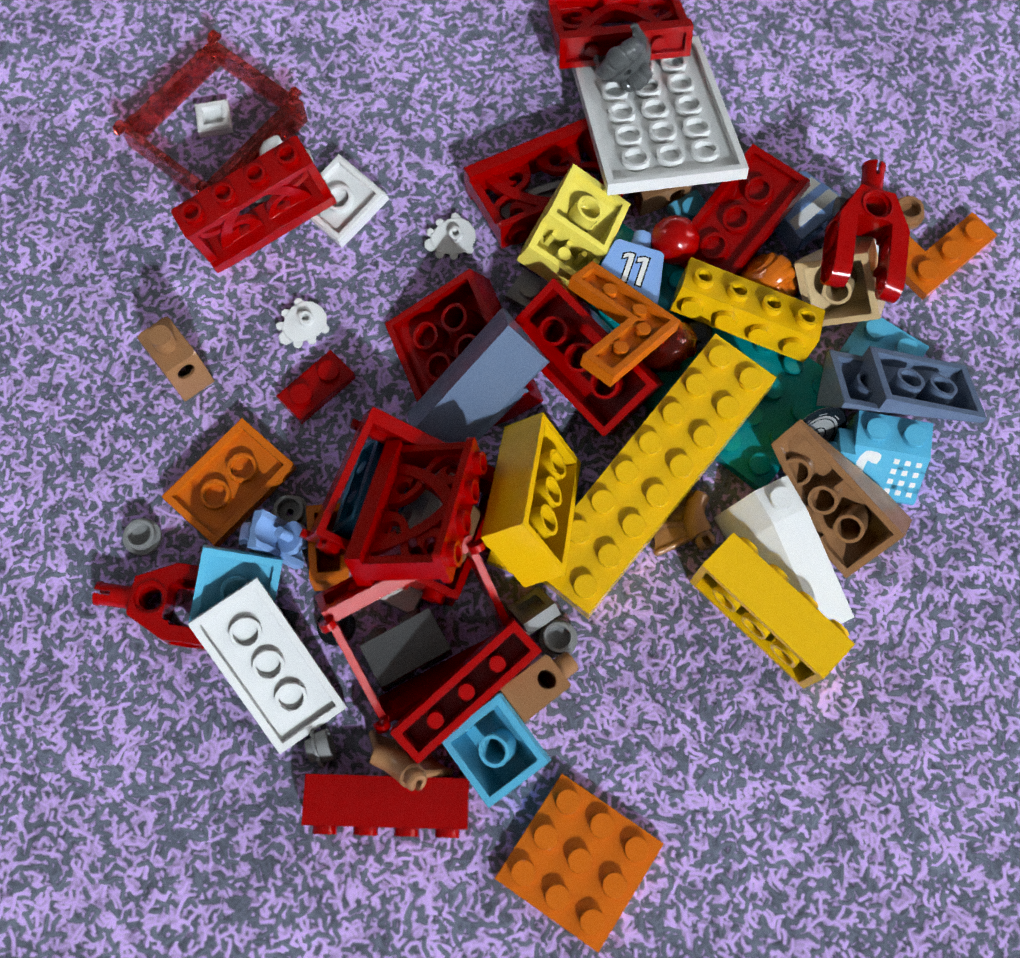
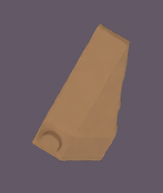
M799 419L771 443L785 476L789 477L808 510L829 560L845 578L906 535L912 519L885 490L803 420Z

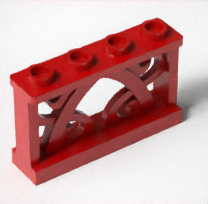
M548 0V25L557 52L559 69L596 66L593 61L596 54L602 57L607 54L610 48L619 46L623 41L632 37L631 24L608 27L599 26L602 23L621 21L637 23L646 37H648L651 45L650 60L690 56L693 23L691 18H687L680 0Z
M583 118L463 167L465 191L470 199H473L498 239L501 248L517 245L525 241L551 197L524 192L530 184L532 174L543 171L549 175L565 176L573 163L584 171H594L601 174L587 119ZM586 152L591 161L581 163L580 154ZM522 179V181L516 186V181ZM492 191L500 198L493 204L487 195L488 192ZM510 202L512 203L510 206V218L504 220L500 216V211ZM520 212L519 214L511 217L513 213Z
M294 135L174 207L171 213L184 236L191 241L211 263L214 270L219 273L337 202L300 139ZM272 195L270 199L245 214L238 215L242 209L262 197Z
M467 437L465 442L403 445L401 440H386L343 558L357 586H373L374 581L441 579L443 583L453 582L456 567H460L462 564V545L465 535H468L471 531L473 505L479 501L480 479L487 471L486 454L484 451H480L475 437ZM452 466H458L455 475H449L453 471ZM444 467L435 475L439 468ZM406 487L410 488L409 492L404 493ZM427 489L440 500L442 506L421 523L410 528L407 520L397 513L398 509L415 501ZM399 526L401 533L397 534L395 529L391 532L392 527ZM433 542H436L433 549V553L428 554L426 550L427 546ZM418 545L420 551L426 555H411V548Z

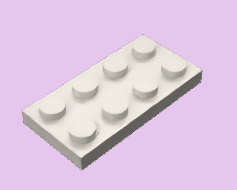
M255 577L188 622V626L279 754L309 735L312 729L316 730L347 708L344 700L258 577Z

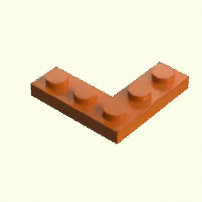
M972 212L926 251L909 236L905 284L924 300L997 237V234Z
M591 261L570 277L568 289L620 324L584 353L580 363L581 367L609 387L614 385L678 329L681 320L594 261Z

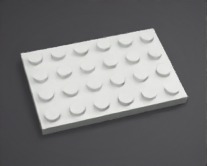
M699 36L692 37L690 56L650 60L649 65L653 71V76L648 84L639 91L627 92L621 88L619 82L604 81L596 74V66L572 68L607 196L747 179L749 170L747 161Z

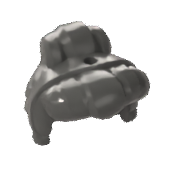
M637 23L630 25L633 34L631 38L623 41L619 46L610 48L606 55L601 57L596 54L593 58L598 77L606 82H619L621 88L627 92L643 89L653 76V71L649 65L651 45L648 37H646Z

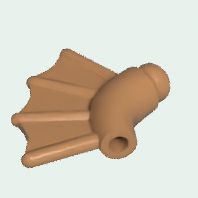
M690 490L653 537L655 541V556L663 555L689 542L696 543L698 549L702 551L715 545L716 537L711 533L713 529L705 515L706 506L710 499L706 493L699 490Z
M374 730L369 731V739L373 748L369 763L387 772L410 791L414 789L417 791L421 790L427 783V778L450 777L453 775V769L440 764L431 753L417 764L395 739L380 735Z

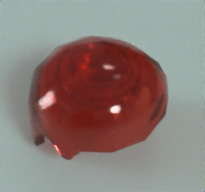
M681 320L677 331L642 361L652 371L657 373L680 370L681 363L686 358L693 357L696 353L697 336L692 326Z

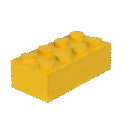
M543 412L504 426L486 515L481 530V538L486 547L495 553L505 565L507 571L513 574L523 587L566 575L581 467L580 460Z
M733 532L700 566L689 582L803 689L823 680L855 645L848 638L849 633L847 629L834 619L829 620L818 610L817 602L809 594L803 591L798 592L787 582L788 577L782 569L774 564L769 565L758 555L757 547L745 537L739 538Z

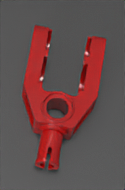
M873 159L862 164L861 185L845 201L825 228L820 282L823 285L834 288L844 287L850 278L853 268L856 235L873 237L876 240V245L879 246L878 264L873 270V277H876L875 297L878 300L893 304L899 299L905 286L910 229L896 194L884 191L883 189L886 164L881 161L878 170H876L878 160Z
M175 563L135 576L131 586L104 583V581H98L95 584L94 589L100 590L101 594H92L93 605L126 609V615L168 645L205 650L190 627L178 626L170 622L176 605L177 591L179 589L195 590L198 565ZM156 593H161L162 601L157 608L148 610V599Z

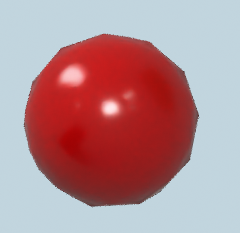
M679 215L664 217L653 228L652 249L661 251L664 254V263L673 266L686 263L699 248L700 233L689 218Z

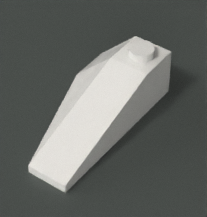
M787 475L753 491L713 518L725 540L733 532L739 538L745 537L757 547L758 555L769 565L774 564L782 569L788 577L787 582L798 592L803 591L809 594L817 602L818 610L829 620L834 619L842 624L854 618L808 510Z

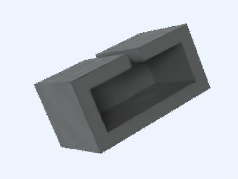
M417 608L404 614L399 619L400 624L388 631L385 627L371 632L365 637L366 643L359 646L384 693L415 676L413 671L418 668L424 671L453 655L450 645L429 608L422 612Z

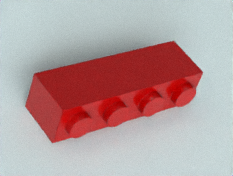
M513 617L510 618L392 726L390 734L411 758L419 764L537 657L542 650Z
M305 774L301 825L313 826L312 834L337 835V826L353 827V835L378 836V827L394 828V836L418 837L419 829H435V837L459 838L460 830H468L470 782L467 778L430 777L427 778V783L421 790L417 791L414 789L410 791L392 776Z

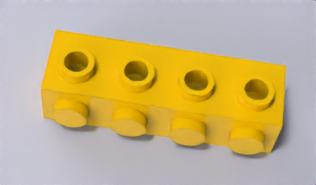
M692 257L678 281L670 311L803 363L820 341L825 310Z

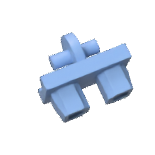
M264 509L254 510L252 522H246L241 525L239 545L261 554L283 557L282 564L293 569H302L304 567L302 552L308 547V541L299 537L302 528L306 529V527L297 521L287 522Z

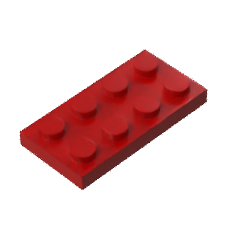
M752 144L744 154L749 167L747 179L722 182L692 220L700 233L699 248L692 258L735 275H739L810 186V179L755 144ZM688 260L686 263H682V264H678V265L681 266L683 269H685V267H686L687 263L689 262V260Z

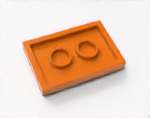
M241 418L161 497L210 543L220 547L297 468L292 461Z

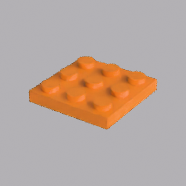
M561 774L495 879L599 953L664 843L573 780Z

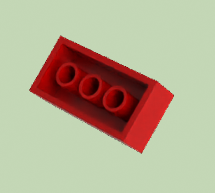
M552 278L514 319L550 361L541 372L603 437L615 434L665 384L643 361L639 362L611 387L580 366L583 354L613 330L580 296L568 289V284L564 280Z

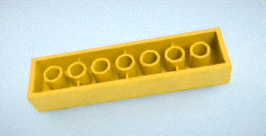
M715 333L575 506L566 575L542 583L589 619L767 395L777 377Z

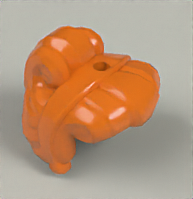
M770 252L751 259L738 275L794 298L799 291L795 268L792 266V262L783 254L777 255L775 252Z

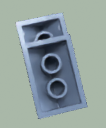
M502 307L408 412V423L445 443L465 442L467 437H475L476 441H478L523 397L524 393L529 391L526 385L550 361L507 310Z
M869 346L863 356L829 350L826 354L816 406L983 423L987 419L966 365Z

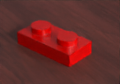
M329 350L276 397L303 424L356 377L354 372Z

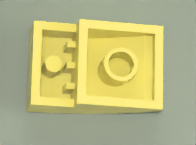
M573 163L540 215L516 260L548 282L552 278H557L569 284L572 275L591 261L599 264L607 255L631 203L618 194L607 196L604 184Z

